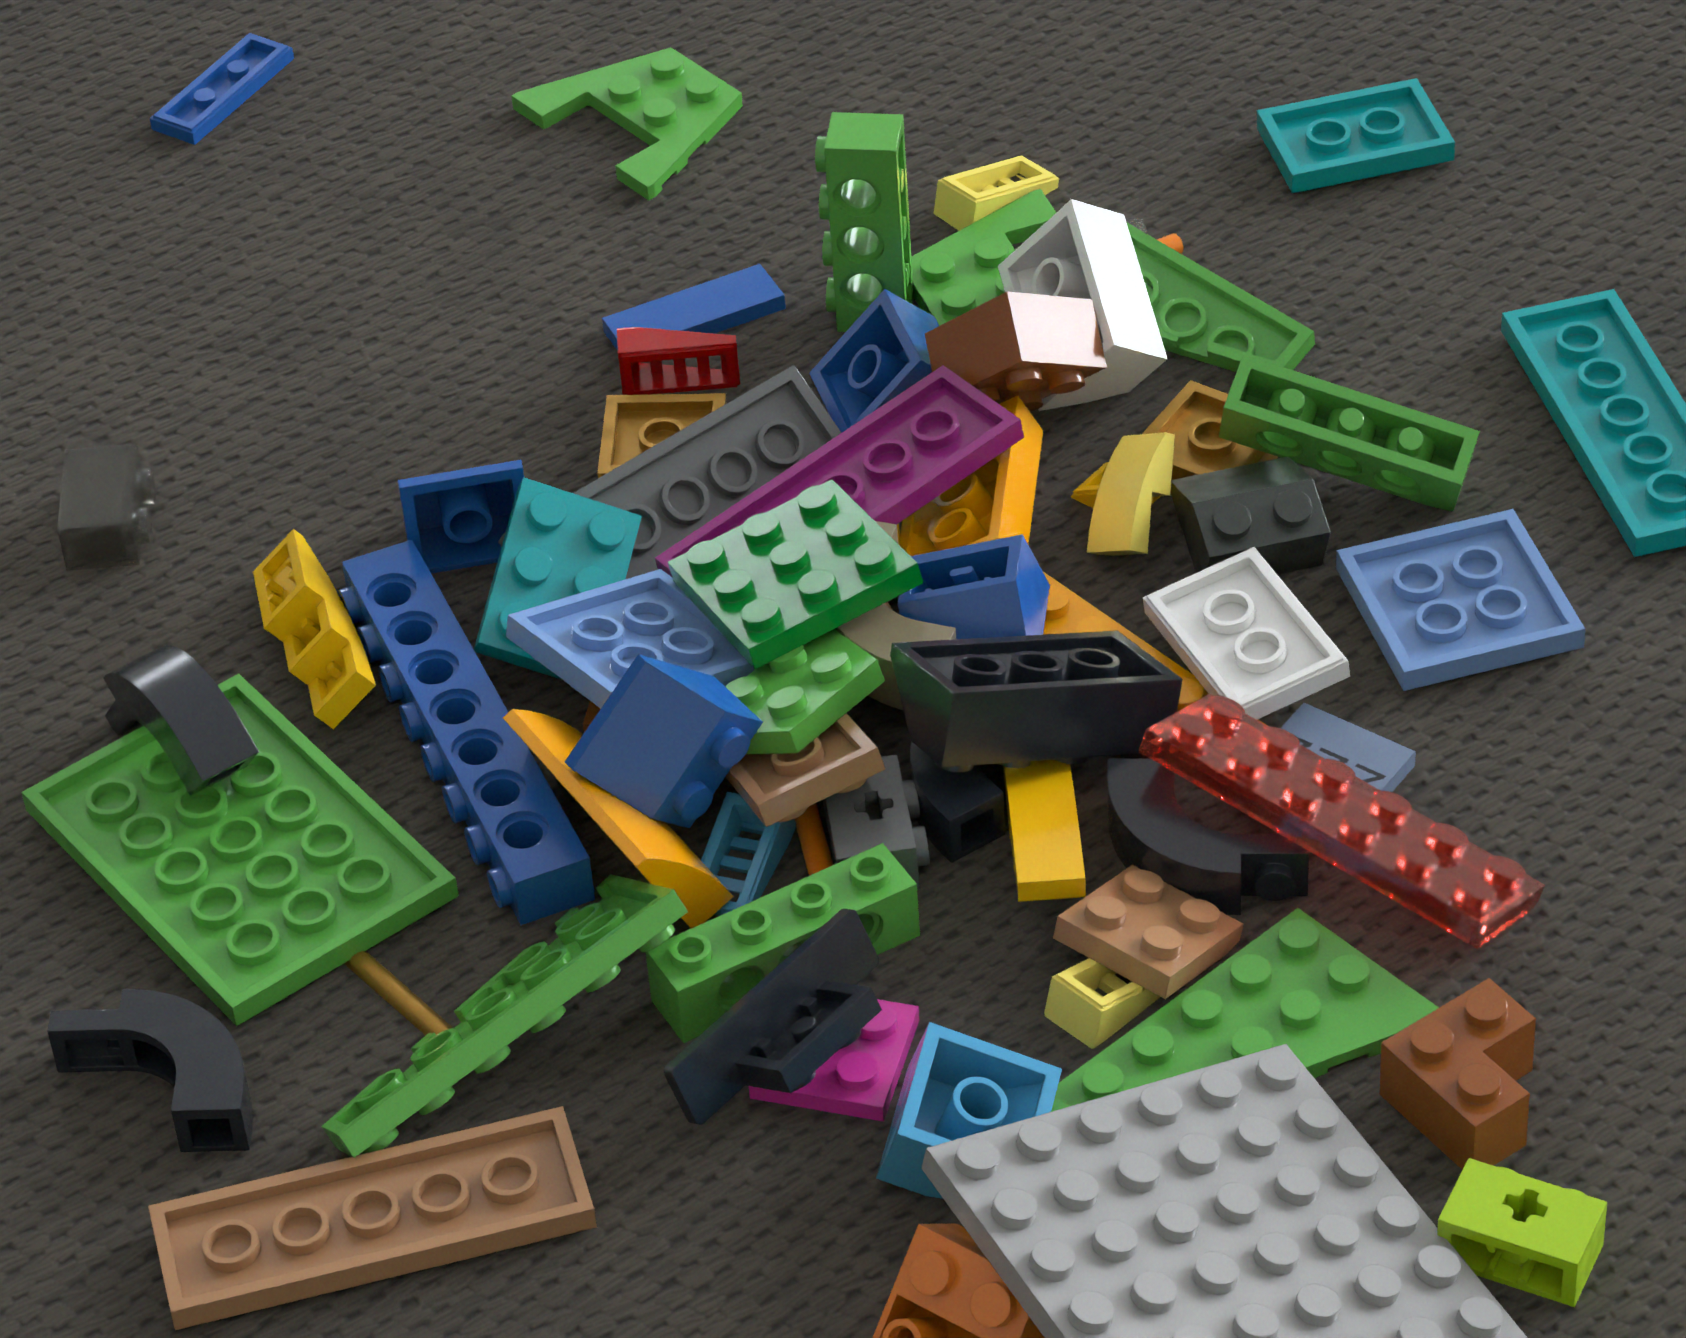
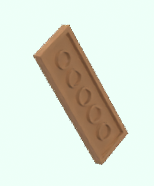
M563 1106L357 1155L355 1158H344L148 1206L175 1330L597 1227L594 1206Z

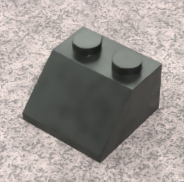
M1289 457L1171 480L1170 493L1196 573L1252 547L1256 548L1277 575L1323 565L1331 531L1313 478Z

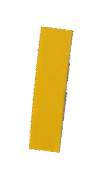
M293 529L253 571L263 626L265 630L283 642L289 672L308 685L314 716L334 729L376 684L365 649L348 611L329 576L304 537Z
M1056 760L1031 761L1030 766L1025 768L1003 766L1018 902L1086 897L1084 862L1070 764Z

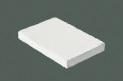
M1255 547L1143 597L1145 614L1236 729L1350 677L1349 661Z

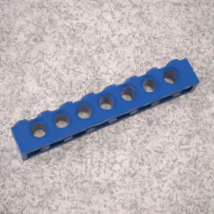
M413 540L343 561L342 566L346 587L339 589L338 595L348 611L353 624L359 622L361 627H358V636L365 649L369 663L380 661L382 664L378 666V672L389 702L399 699L402 702V705L399 706V712L409 740L413 742L422 739L424 745L420 746V750L430 780L436 782L443 779L446 785L442 786V793L452 821L458 823L465 820L468 827L464 828V834L473 861L476 865L488 863L490 870H487V879L497 906L502 908L510 905L520 925L595 900L590 857L528 746L503 719L508 710Z

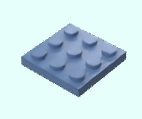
M1514 509L1337 550L1336 569L1403 691L1584 648L1585 627Z
M662 569L508 615L506 637L600 709L638 654L714 676L724 686L737 678L748 676L755 670L675 584L673 578Z

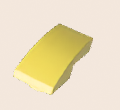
M1164 432L1128 435L1121 438L1108 462L1098 489L1089 528L1087 553L1112 556L1148 554L1152 497L1170 496L1175 434Z

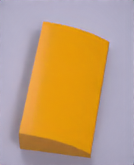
M1015 396L999 405L1021 419L1024 438L902 521L899 545L910 556L1023 534L1029 544L1043 430L1019 396Z
M512 709L503 717L507 724L649 883L675 890L688 910L681 918L690 928L705 923L734 897L666 822L651 819L573 771L565 763V760L583 734L559 719L528 710Z

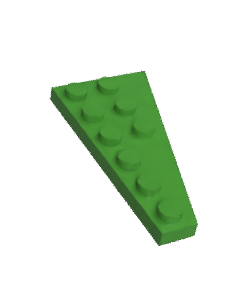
M610 874L596 887V890L602 897L598 903L587 905L580 910L578 907L572 908L555 922L557 926L555 932L558 936L556 940L549 946L546 942H539L524 949L454 1010L461 1023L455 1028L447 1029L437 1035L435 1032L428 1033L411 1048L413 1054L410 1059L413 1065L402 1073L400 1069H394L377 1077L321 1126L336 1149L353 1158L360 1153L365 1154L384 1149L398 1136L399 1131L396 1127L417 1111L420 1115H425L441 1107L454 1095L455 1090L452 1085L473 1070L476 1074H480L498 1065L511 1052L508 1044L527 1030L536 1033L555 1023L566 1012L563 1004L583 989L586 992H593L608 984L621 971L618 963L637 949L641 952H646L665 942L675 932L672 924L688 912L675 890Z
M1297 908L1060 1081L1051 1112L1287 1044L1310 1074L1316 1078L1328 1073V1068L1365 1054L1369 1058L1381 1054V1042L1439 1007Z

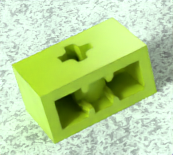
M1468 1158L1438 1218L1437 1235L1449 1241L1477 1276L1575 1307L1604 1245L1607 1201L1588 1196L1575 1189L1562 1188L1518 1174L1509 1168L1496 1167Z

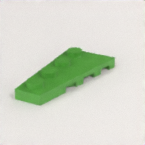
M1127 223L1166 351L1237 372L1243 354L1294 370L1315 345L1313 330Z

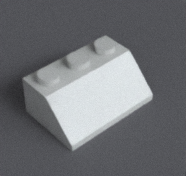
M1071 199L998 265L1005 292L1092 299L1107 368L1085 378V386L1076 391L1052 394L1042 399L1043 406L1038 409L1039 411L1092 402L1130 392L1167 360L1123 214Z

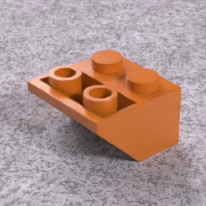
M918 1224L873 1338H1044V1336L964 1227L958 1224Z

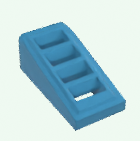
M726 793L701 861L730 892L739 893L740 895L737 902L728 901L714 915H723L761 897L792 839L796 828L795 819L786 822H776L766 827L740 794ZM741 830L762 835L760 841L738 836ZM731 849L755 854L752 861L728 856ZM722 868L746 873L747 876L745 881L718 876L717 874Z

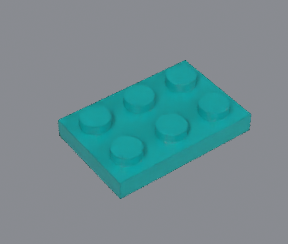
M1417 78L1257 110V130L1292 193L1453 161L1455 156V141Z
M523 477L515 496L474 651L561 679L506 637L508 615L625 580L642 516Z

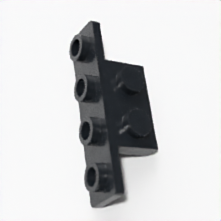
M843 908L664 1067V1076L689 1123L704 1124L745 1085L792 1093L806 1086L814 1079L816 1070L839 1049L847 1047L856 1041L861 1034V1029L882 1010L872 988L857 985L878 966L879 957L855 910Z

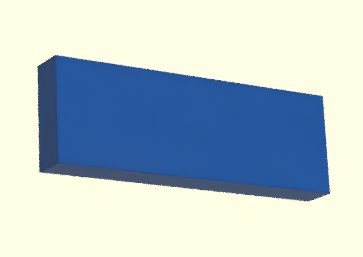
M252 33L247 34L150 117L152 130L194 145L197 144L294 59L292 47Z
M757 264L603 317V331L617 351V328L642 327L715 334L786 309L785 295L762 265Z

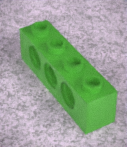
M832 112L827 136L817 137L815 165L817 172H826L827 183L821 184L819 193L820 219L829 220L830 231H825L823 237V265L833 266V277H828L826 286L827 312H836L837 332H846L884 289L913 304L914 290L903 114Z
M1243 354L1223 408L1219 438L1280 458L1289 457L1296 463L1414 502L1454 511L1480 431Z
M883 843L673 936L659 946L646 951L651 1001L683 1043L700 1036L843 908L852 909L857 912L877 955L920 936L917 883Z

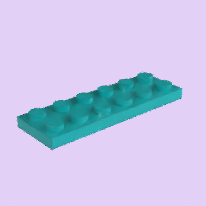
M1612 289L1502 313V334L1634 557L1686 546V403L1616 291Z

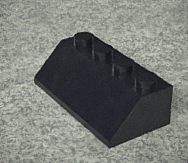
M1119 631L898 642L891 645L890 657L911 741L931 757L935 765L941 769L951 772H968L973 769L974 765L996 763L1009 768H1025L1030 766L1031 761L1056 760L1066 764H1082L1087 761L1088 757L1112 756L1118 759H1141L1144 753L1170 752L1183 679Z

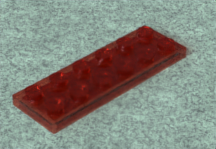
M1211 693L1147 728L1140 745V753L1476 949L1482 947L1529 913L1539 901L1545 887L1543 883L1527 875L1525 869L1519 863L1506 857L1490 854L1469 842L1466 834L1458 828L1434 822L1413 810L1411 804L1404 797L1393 792L1380 791L1356 777L1355 772L1348 765L1337 760L1324 759L1300 745L1298 738L1284 729L1269 727L1249 716L1238 702L1230 698L1215 696Z

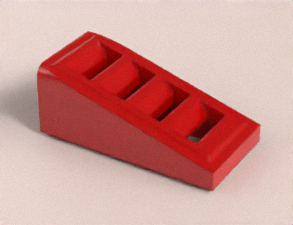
M642 327L617 328L618 359L623 395L663 394L732 388L740 385L736 335ZM709 356L721 357L722 370L710 369ZM685 358H697L698 367H686ZM662 360H673L674 365H663Z

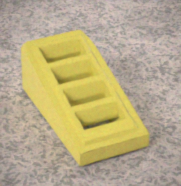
M1017 156L947 176L938 180L934 214L960 231L1032 191L1041 189L1044 195L1058 188L1059 178L1023 156ZM1017 176L1021 180L1014 182L1010 178Z
M1088 958L1052 976L1044 1014L1049 1020L1091 1049H1094L1158 1000L1160 996L1133 981L1129 984L1125 983L1115 976L1116 972ZM1100 988L1101 990L1106 992L1107 995L1102 996L1101 994L1096 992L1095 989Z

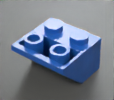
M1023 534L911 556L918 563L923 584L899 595L898 608L900 615L917 621L955 627L956 639L1043 635L1050 584Z

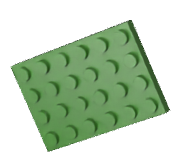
M239 673L218 684V687L231 703L259 750V753L246 768L190 796L159 742L146 727L142 726L22 792L26 811L236 1026L346 963L356 953L370 949L459 896L456 878Z

